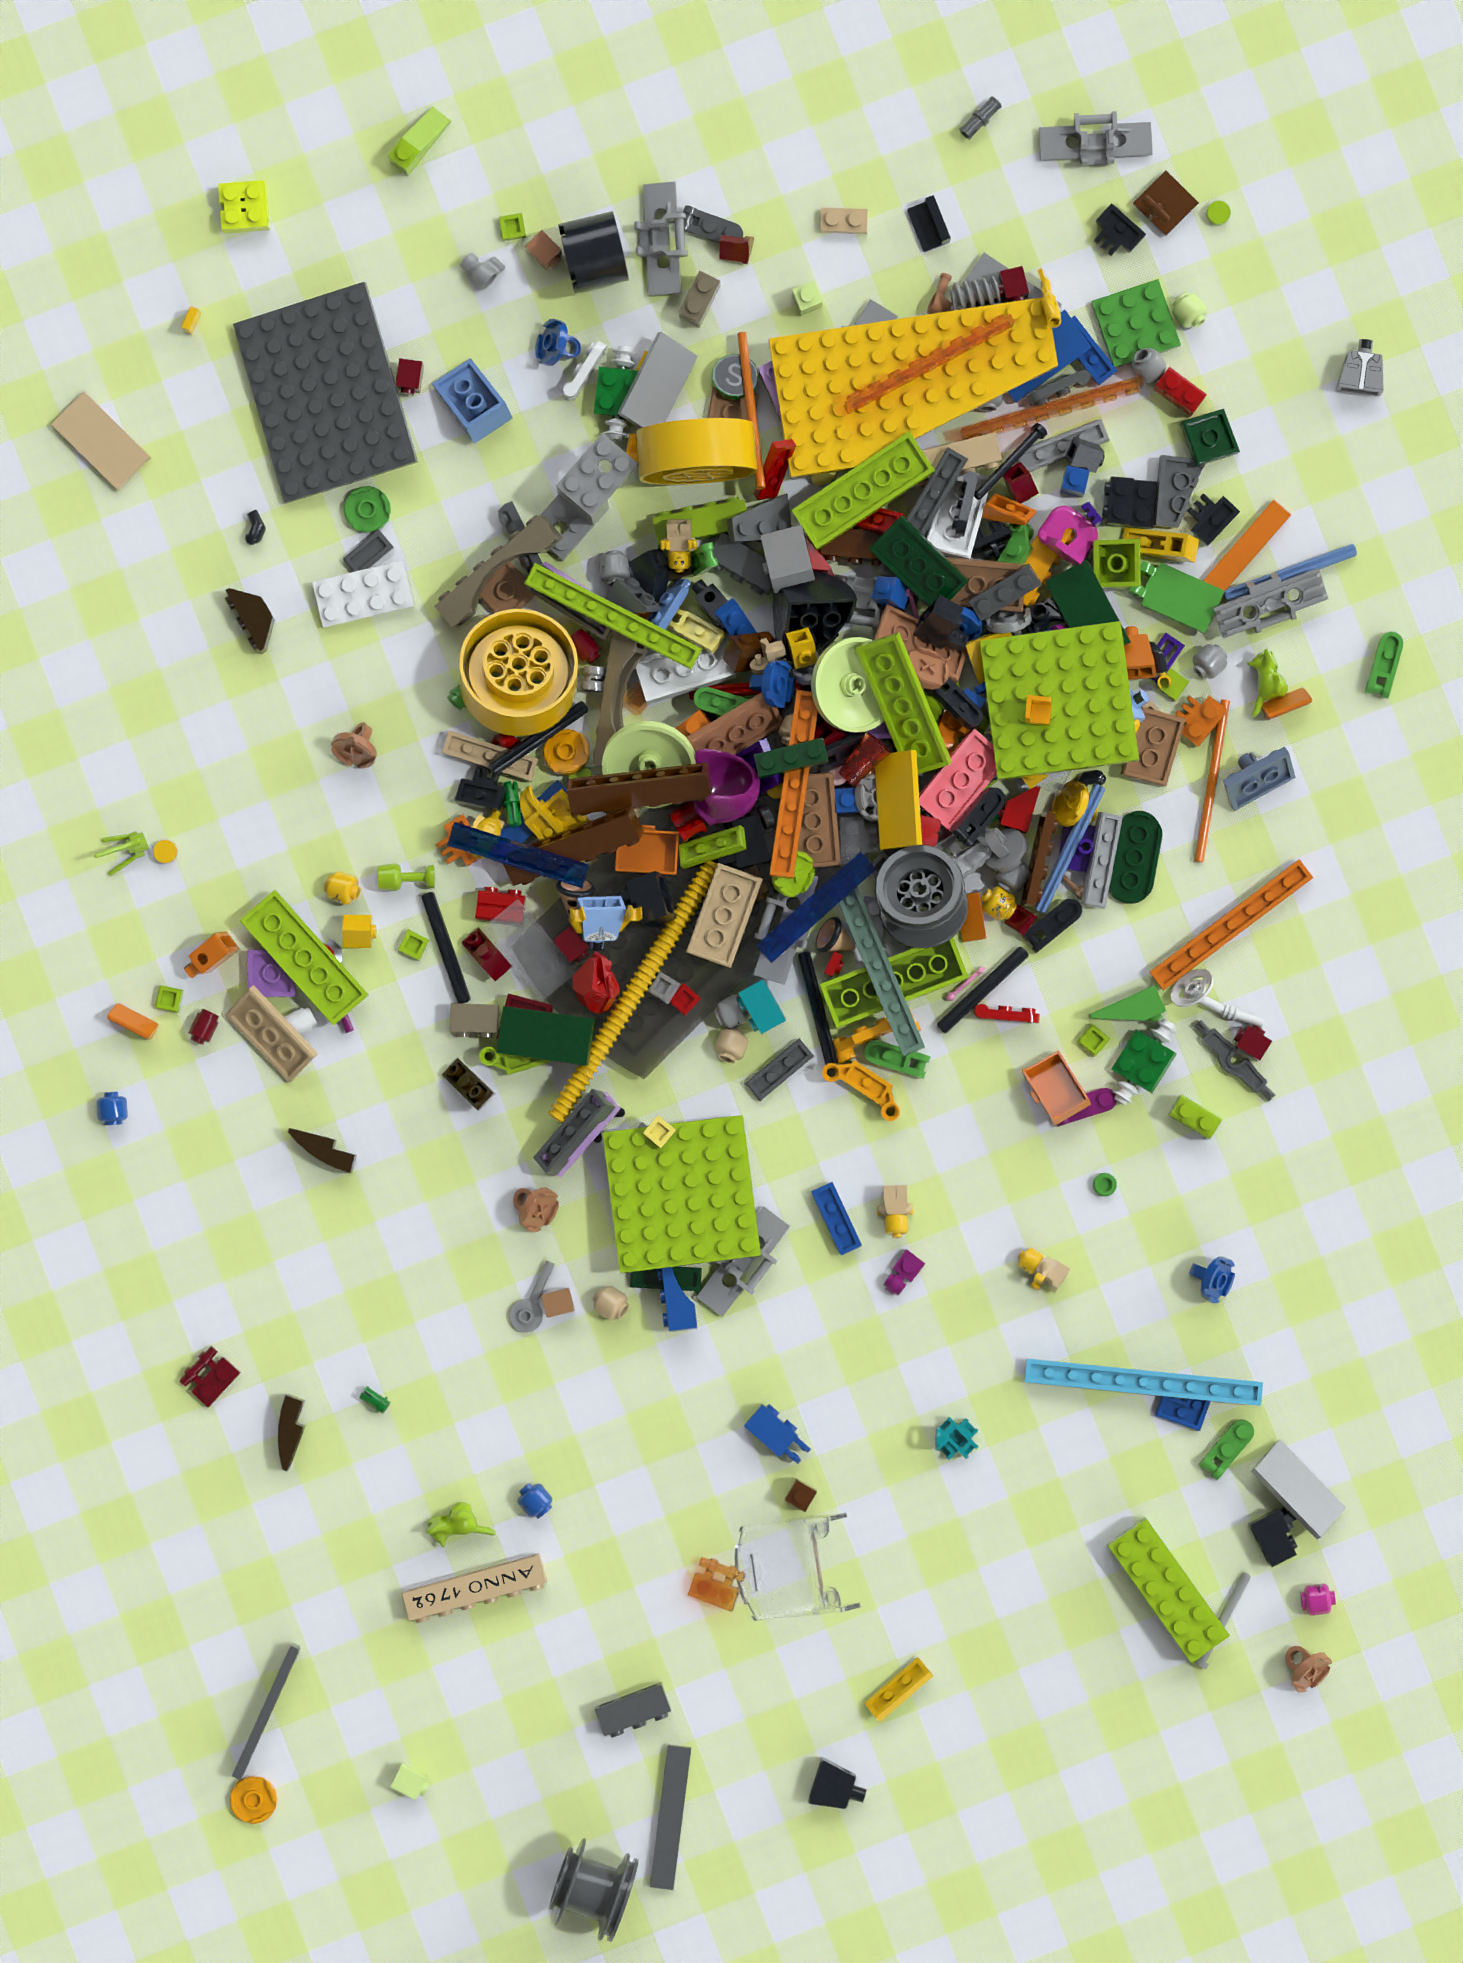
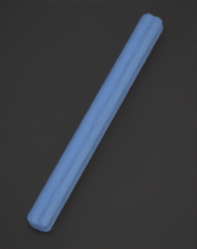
M1350 544L1276 572L1280 576L1281 582L1314 569L1319 568L1320 570L1355 557L1357 550L1354 544ZM1268 574L1251 581L1257 585L1270 580ZM1245 583L1225 590L1224 597L1227 602L1248 595L1249 591L1246 589Z
M1099 784L1093 785L1089 793V801L1085 813L1074 824L1043 888L1040 903L1037 902L1036 906H1034L1037 911L1042 913L1047 911L1105 792L1103 786Z

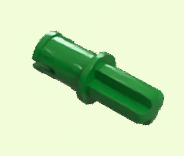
M507 781L503 783V787L507 790L503 807L506 808L508 825L515 828L522 823L518 783L513 781L512 786V781Z

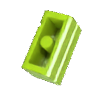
M1179 1095L1168 1113V1116L1194 1132H1198L1199 1135L1207 1140L1211 1139L1222 1121L1220 1117L1184 1095Z

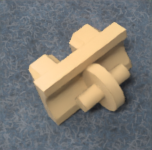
M767 638L760 640L764 657L761 654L755 655V659L750 663L753 673L763 675L764 669L769 662L786 655L785 647L781 640L770 644ZM783 658V659H781V660H778V661H786V662H787L786 658Z

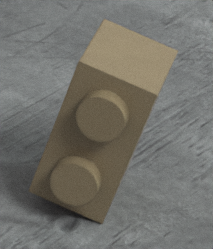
M699 270L679 310V318L700 328L721 286L720 280Z
M451 1003L450 1032H455V1037H469V1033H479L480 1038H493V1033H498L499 1005Z

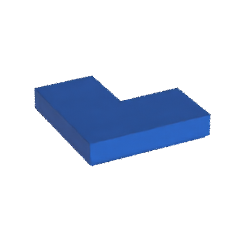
M1161 1396L1155 1416L1200 1431L1211 1401L1188 1398L1184 1401L1175 1397Z

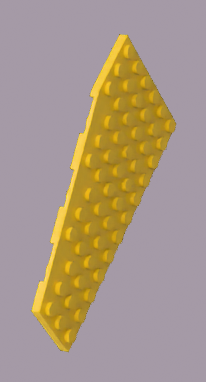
M1042 297L769 338L784 440L793 439L796 444L792 457L788 459L790 478L853 469L909 431L916 440L947 422L967 414L996 399L998 396L1057 368L1058 362L1052 327L1048 326L1043 307L1040 305Z

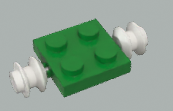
M618 346V349L613 350L617 354V359L612 360V363L618 369L599 367L594 414L612 416V419L605 422L609 426V431L604 432V434L613 441H622V437H627L623 433V428L627 427L628 424L617 413L638 373L635 370H627V368L635 365L631 361V356L636 355V352L632 351V347Z
M1164 1018L1162 1022L1157 1020L1159 1025L1157 1029H1151L1155 1037L1153 1039L1136 1029L1112 1067L1114 1072L1128 1079L1127 1082H1118L1120 1086L1119 1091H1112L1116 1094L1114 1099L1125 1106L1128 1102L1133 1104L1130 1099L1132 1095H1138L1137 1089L1133 1086L1138 1085L1152 1094L1177 1055L1174 1051L1162 1045V1042H1171L1169 1038L1171 1033H1177L1174 1030L1175 1025Z

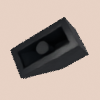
M657 548L641 554L629 561L628 564L640 587L646 593L652 595L655 602H660L661 596L667 589L671 568L668 566V560L663 550Z

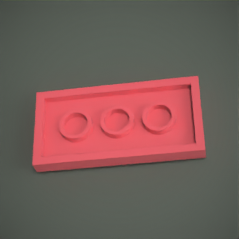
M975 728L967 733L951 753L950 758L952 762L950 765L939 768L919 793L920 807L931 817L938 818L941 821L940 825L947 831H950L952 825L961 819L997 774L994 746Z

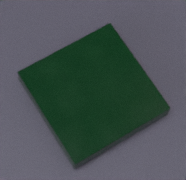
M1224 408L1180 423L1195 467L1230 457L1240 452Z

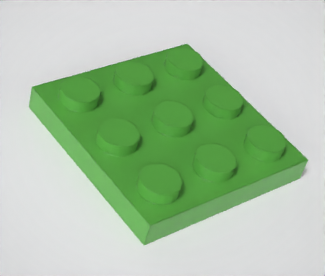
M1159 279L1091 302L1111 362L1115 368L1132 363L1135 353L1142 348H1153L1158 353H1162L1181 346Z

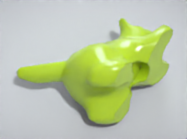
M1268 648L1264 650V653L1259 652L1252 661L1247 663L1258 671V696L1252 711V717L1258 715L1264 701L1283 697L1288 690L1286 680L1283 676L1277 674L1278 664L1276 658Z
M458 1502L453 1505L448 1516L439 1515L428 1520L427 1525L429 1528L426 1530V1533L436 1542L440 1543L441 1547H445L446 1539L452 1535H466L474 1532L493 1536L496 1533L489 1527L479 1526L476 1517L472 1513L471 1505L465 1502Z

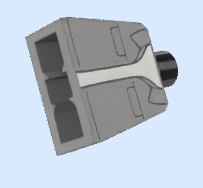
M1359 339L1358 351L1349 350L1336 390L1380 396L1383 393V358L1381 354L1372 353V340Z

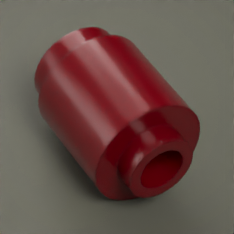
M579 629L570 636L575 645L577 657L583 664L586 662L591 664L600 657L599 651L601 648L588 632Z
M205 1009L197 1013L188 1034L192 1035L190 1040L201 1045L204 1042L210 1043L219 1024L217 1022L219 1016Z

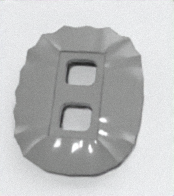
M940 825L939 832L936 833L938 834L937 845L934 847L941 851L945 848L950 850L954 855L953 860L959 866L964 879L969 874L974 873L977 868L983 866L985 861L991 858L993 852L985 839V833L990 831L988 827L984 829L975 842L966 850H962L957 845V838Z

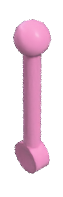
M907 588L906 596L910 599L913 615L919 619L914 593Z
M982 966L953 992H948L946 999L953 1001L956 994L986 969Z

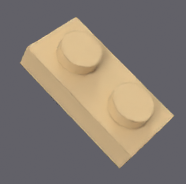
M821 208L820 233L867 234L868 209Z

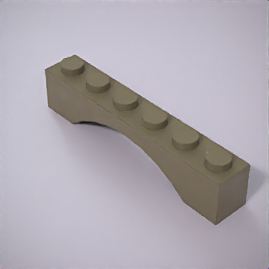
M535 515L526 522L527 527L521 532L519 530L514 532L508 538L509 542L505 546H498L491 552V558L486 562L481 561L473 568L474 572L469 577H462L456 582L457 587L451 592L447 591L438 598L440 602L435 607L452 628H459L476 614L481 593L489 579L498 569L518 557L534 553H546L563 539L546 516Z
M614 630L610 635V651L606 661V678L603 682V698L600 704V718L596 729V745L593 751V765L602 767L603 752L607 742L618 730L624 727L622 708L626 685L631 673L639 661L646 655L647 647Z

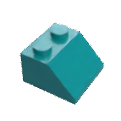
M764 978L738 992L740 997L736 1000L743 1012L748 1010L752 1018L748 1021L754 1032L759 1030L763 1034L786 1021V1017Z

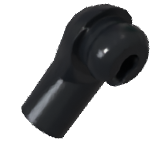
M253 510L247 514L252 524L249 534L245 536V541L249 545L258 544L266 531L258 511Z
M1100 770L1083 772L1077 781L1086 787L1091 784L1103 785L1106 782V776Z

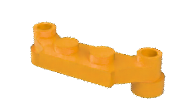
M887 1017L876 1021V1026L869 1029L867 1026H863L854 1030L855 1034L847 1039L845 1036L833 1040L838 1063L841 1064L856 1057L853 1050L854 1047L891 1033L892 1029ZM916 1021L915 1024L917 1026L918 1031L920 1032V1025L918 1021Z
M855 1060L851 1064L836 1065L829 1063L823 1067L822 1076L826 1081L835 1082L841 1079L879 1104L881 1115L885 1120L894 1121L899 1117L900 1109L895 1104L891 1092L893 1085ZM832 1068L835 1070L836 1074L834 1077L827 1075L828 1069ZM888 1107L894 1109L893 1116H888L886 1114V1109Z

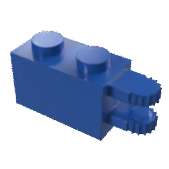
M761 1404L744 1424V1427L777 1456L780 1457L785 1453L799 1464L801 1461L800 1457L788 1447L794 1441L804 1452L808 1453L811 1448L798 1437V1434L795 1432L798 1428L788 1419L783 1422L777 1417L779 1412L772 1405L768 1404L766 1407L764 1404Z

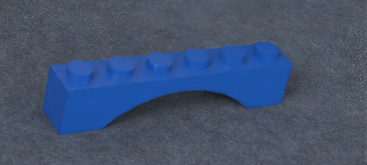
M672 1267L657 1269L658 1280H663L664 1289L660 1290L661 1304H666L667 1313H662L664 1327H669V1332L698 1329L695 1304L678 1285Z

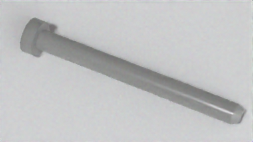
M1246 1572L1242 1573L1218 1618L1224 1627L1250 1580V1575ZM1213 1649L1193 1663L1207 1669L1209 1664L1206 1661Z

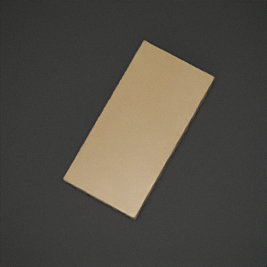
M85 392L51 424L118 491L151 459Z
M718 863L686 953L731 968L763 879Z
M254 985L226 1013L227 1018L289 1083L318 1054Z

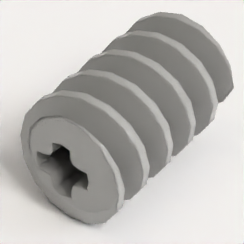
M994 276L990 277L989 283L984 277L981 278L980 285H978L975 279H972L970 287L967 281L962 282L961 288L957 282H954L952 290L950 289L953 311L957 310L958 305L962 309H966L967 304L974 308L976 302H979L980 306H985V301L987 300L990 305H994L995 299L1000 304L999 287Z

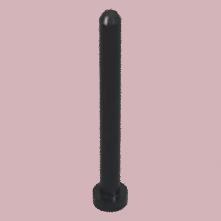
M1035 423L1031 427L1032 432L975 491L974 497L977 500L982 499L1038 439H1043L1047 435V430L1041 424Z

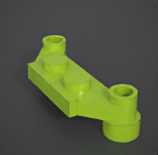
M492 1047L483 1048L479 1054V1059L484 1065H493L507 1072V1075L552 1062L550 1060L496 1053V1049ZM488 1052H492L494 1055L491 1061H487L485 1058Z

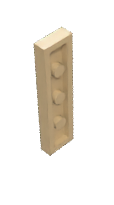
M449 730L442 753L489 768V763L510 749ZM525 755L502 772L532 782L539 759Z

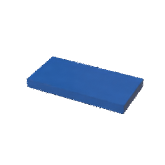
M1065 309L1060 312L1061 324L1058 327L1052 328L1058 367L1008 391L1015 403L1092 348Z

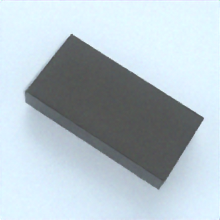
M378 529L344 557L343 560L353 572L368 569L394 547Z

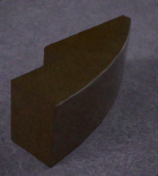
M289 1128L288 1133L309 1154L336 1169L348 1173L353 1172L357 1155L334 1149L337 1140Z
M290 1394L285 1395L278 1424L279 1457L282 1470L289 1471L306 1425L297 1422L305 1400Z

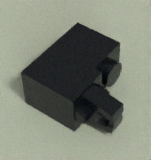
M938 595L919 617L913 635L941 650L946 645L962 651L969 638L968 635L959 630L963 621L961 617L963 607Z
M755 815L732 821L733 827L739 825L744 827L746 849L717 858L718 863L723 865L731 864L732 868H738L739 870L770 862L760 816Z
M653 871L626 882V890L614 895L621 896L624 905L630 904L637 906V908L639 906L642 907V919L639 920L642 925L652 928L676 919L665 875L660 872Z
M1276 1508L1248 1523L1270 1567H1274L1297 1555L1294 1549L1298 1546L1293 1536H1287L1286 1534L1294 1527L1292 1522L1297 1519L1290 1511L1286 1512L1285 1508Z

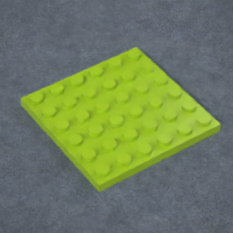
M1121 621L980 641L998 780L1139 761ZM1027 695L1051 697L1050 726L1026 724Z
M743 1115L670 1124L676 1129V1132L661 1149L643 1135L647 1127L602 1132L620 1274L761 1256Z

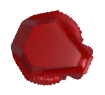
M597 951L573 975V990L581 1005L599 1014L610 1009L620 993V988L614 974L610 971L611 961Z

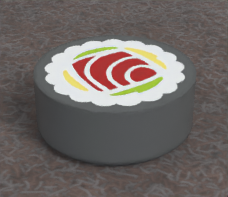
M766 804L757 807V812L763 826L766 829L774 826L775 821L769 807Z

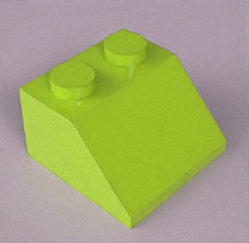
M1140 539L1093 540L1094 573L1103 589L1141 586Z

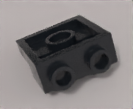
M1111 476L1109 482H1105L1104 496H1108L1107 505H1103L1102 519H1106V526L1153 529L1157 482Z

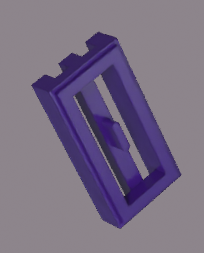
M1086 502L1081 506L1085 513L1090 510L1087 515L1091 520L1096 518L1092 521L1096 527L1104 523L1090 502Z
M1165 633L1157 644L1161 648L1166 640L1170 641L1163 652L1165 658L1174 644L1178 646L1166 664L1167 670H1169L1185 645L1168 633ZM1159 676L1149 679H1152L1157 684Z

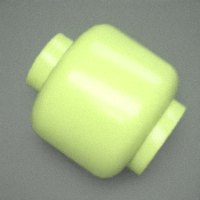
M1184 293L1174 301L1172 313L1183 327L1190 328L1194 326V328H1197L1205 322L1207 307L1196 294Z

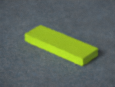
M739 825L679 844L680 866L685 869L745 850L744 827Z

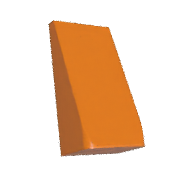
M996 493L984 505L983 518L987 520L1026 525L1036 514L1035 509Z

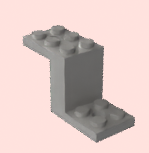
M603 432L556 485L558 495L541 514V516H546L553 526L558 522L567 524V531L564 534H560L563 539L550 549L562 561L567 558L609 510L607 500L638 466V463ZM603 460H607L612 464L611 470L607 473H603L598 469L599 463Z

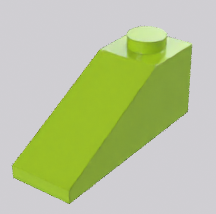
M432 107L396 144L388 155L389 161L409 176L448 127L451 120Z

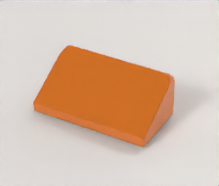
M1299 688L1285 694L1283 697H1277L1262 704V711L1266 720H1271L1306 706L1313 700L1304 688Z
M980 892L967 894L968 914L965 923L960 929L962 943L986 939Z
M119 1003L107 1015V1019L149 1040L152 1039L158 1028L157 1022Z

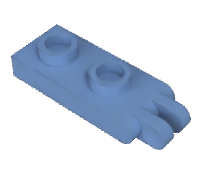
M677 579L674 585L669 587L667 592L661 596L660 603L658 604L661 608L659 611L652 612L648 617V621L666 630L688 595V589L691 585L690 580Z

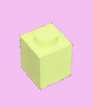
M814 280L792 289V296L801 316L823 306L822 298Z
M402 1763L391 1788L416 1800L418 1794L424 1795L429 1783L425 1782L428 1775Z

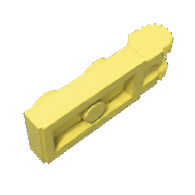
M678 609L674 616L680 618L679 622L675 623L671 620L667 626L670 630L675 631L676 634L712 654L715 653L726 636L723 630L687 610Z

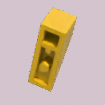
M1126 527L1124 528L1122 538L1140 539V555L1195 563L1199 540L1189 534Z

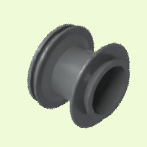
M911 846L891 855L881 867L875 883V897L881 921L890 936L906 946L930 948L947 942L960 931L968 914V898L962 872L949 855L931 846ZM939 896L941 900L933 901V898ZM906 903H912L911 907H905ZM923 907L929 908L928 911L921 912L920 909Z
M583 1838L576 1853H573V1848H568L554 1886L549 1910L557 1907L554 1918L555 1926L559 1924L564 1910L599 1921L598 1940L601 1941L604 1935H607V1941L612 1942L630 1896L639 1859L634 1858L631 1862L629 1861L630 1854L627 1853L621 1864L615 1868L582 1857L586 1845V1839Z

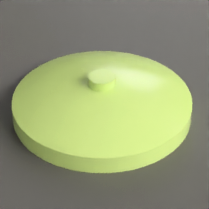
M849 637L838 640L823 651L815 664L811 680L813 701L823 719L839 730L865 732L885 721L855 650V647L873 641L871 639Z
M654 721L636 722L621 728L609 739L603 752L602 772L603 775L696 764L695 751L689 740L681 732L669 725ZM661 804L657 807L645 806L644 808H659L670 804Z

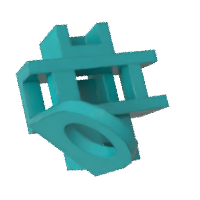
M948 1417L940 1427H936L935 1450H941L948 1460L958 1451L967 1459L969 1457L968 1454L974 1448L977 1449L979 1447L971 1439L978 1432V1429L974 1428L967 1418L957 1425Z

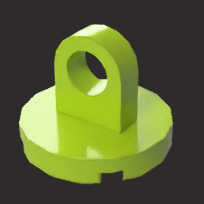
M798 850L794 878L772 877L774 888L780 894L788 897H796L799 893L802 894L807 891L815 875L812 858L807 853Z

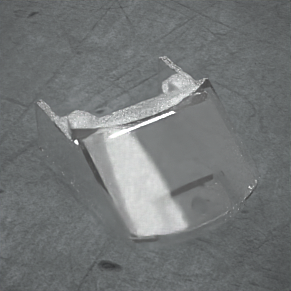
M846 1512L812 1515L740 1527L739 1544L735 1545V1573L740 1595L744 1604H748L754 1616L751 1617L754 1621L841 1613L861 1607L860 1602L841 1604L838 1591L833 1587L823 1586L817 1540L823 1539L828 1535L829 1521L847 1517Z

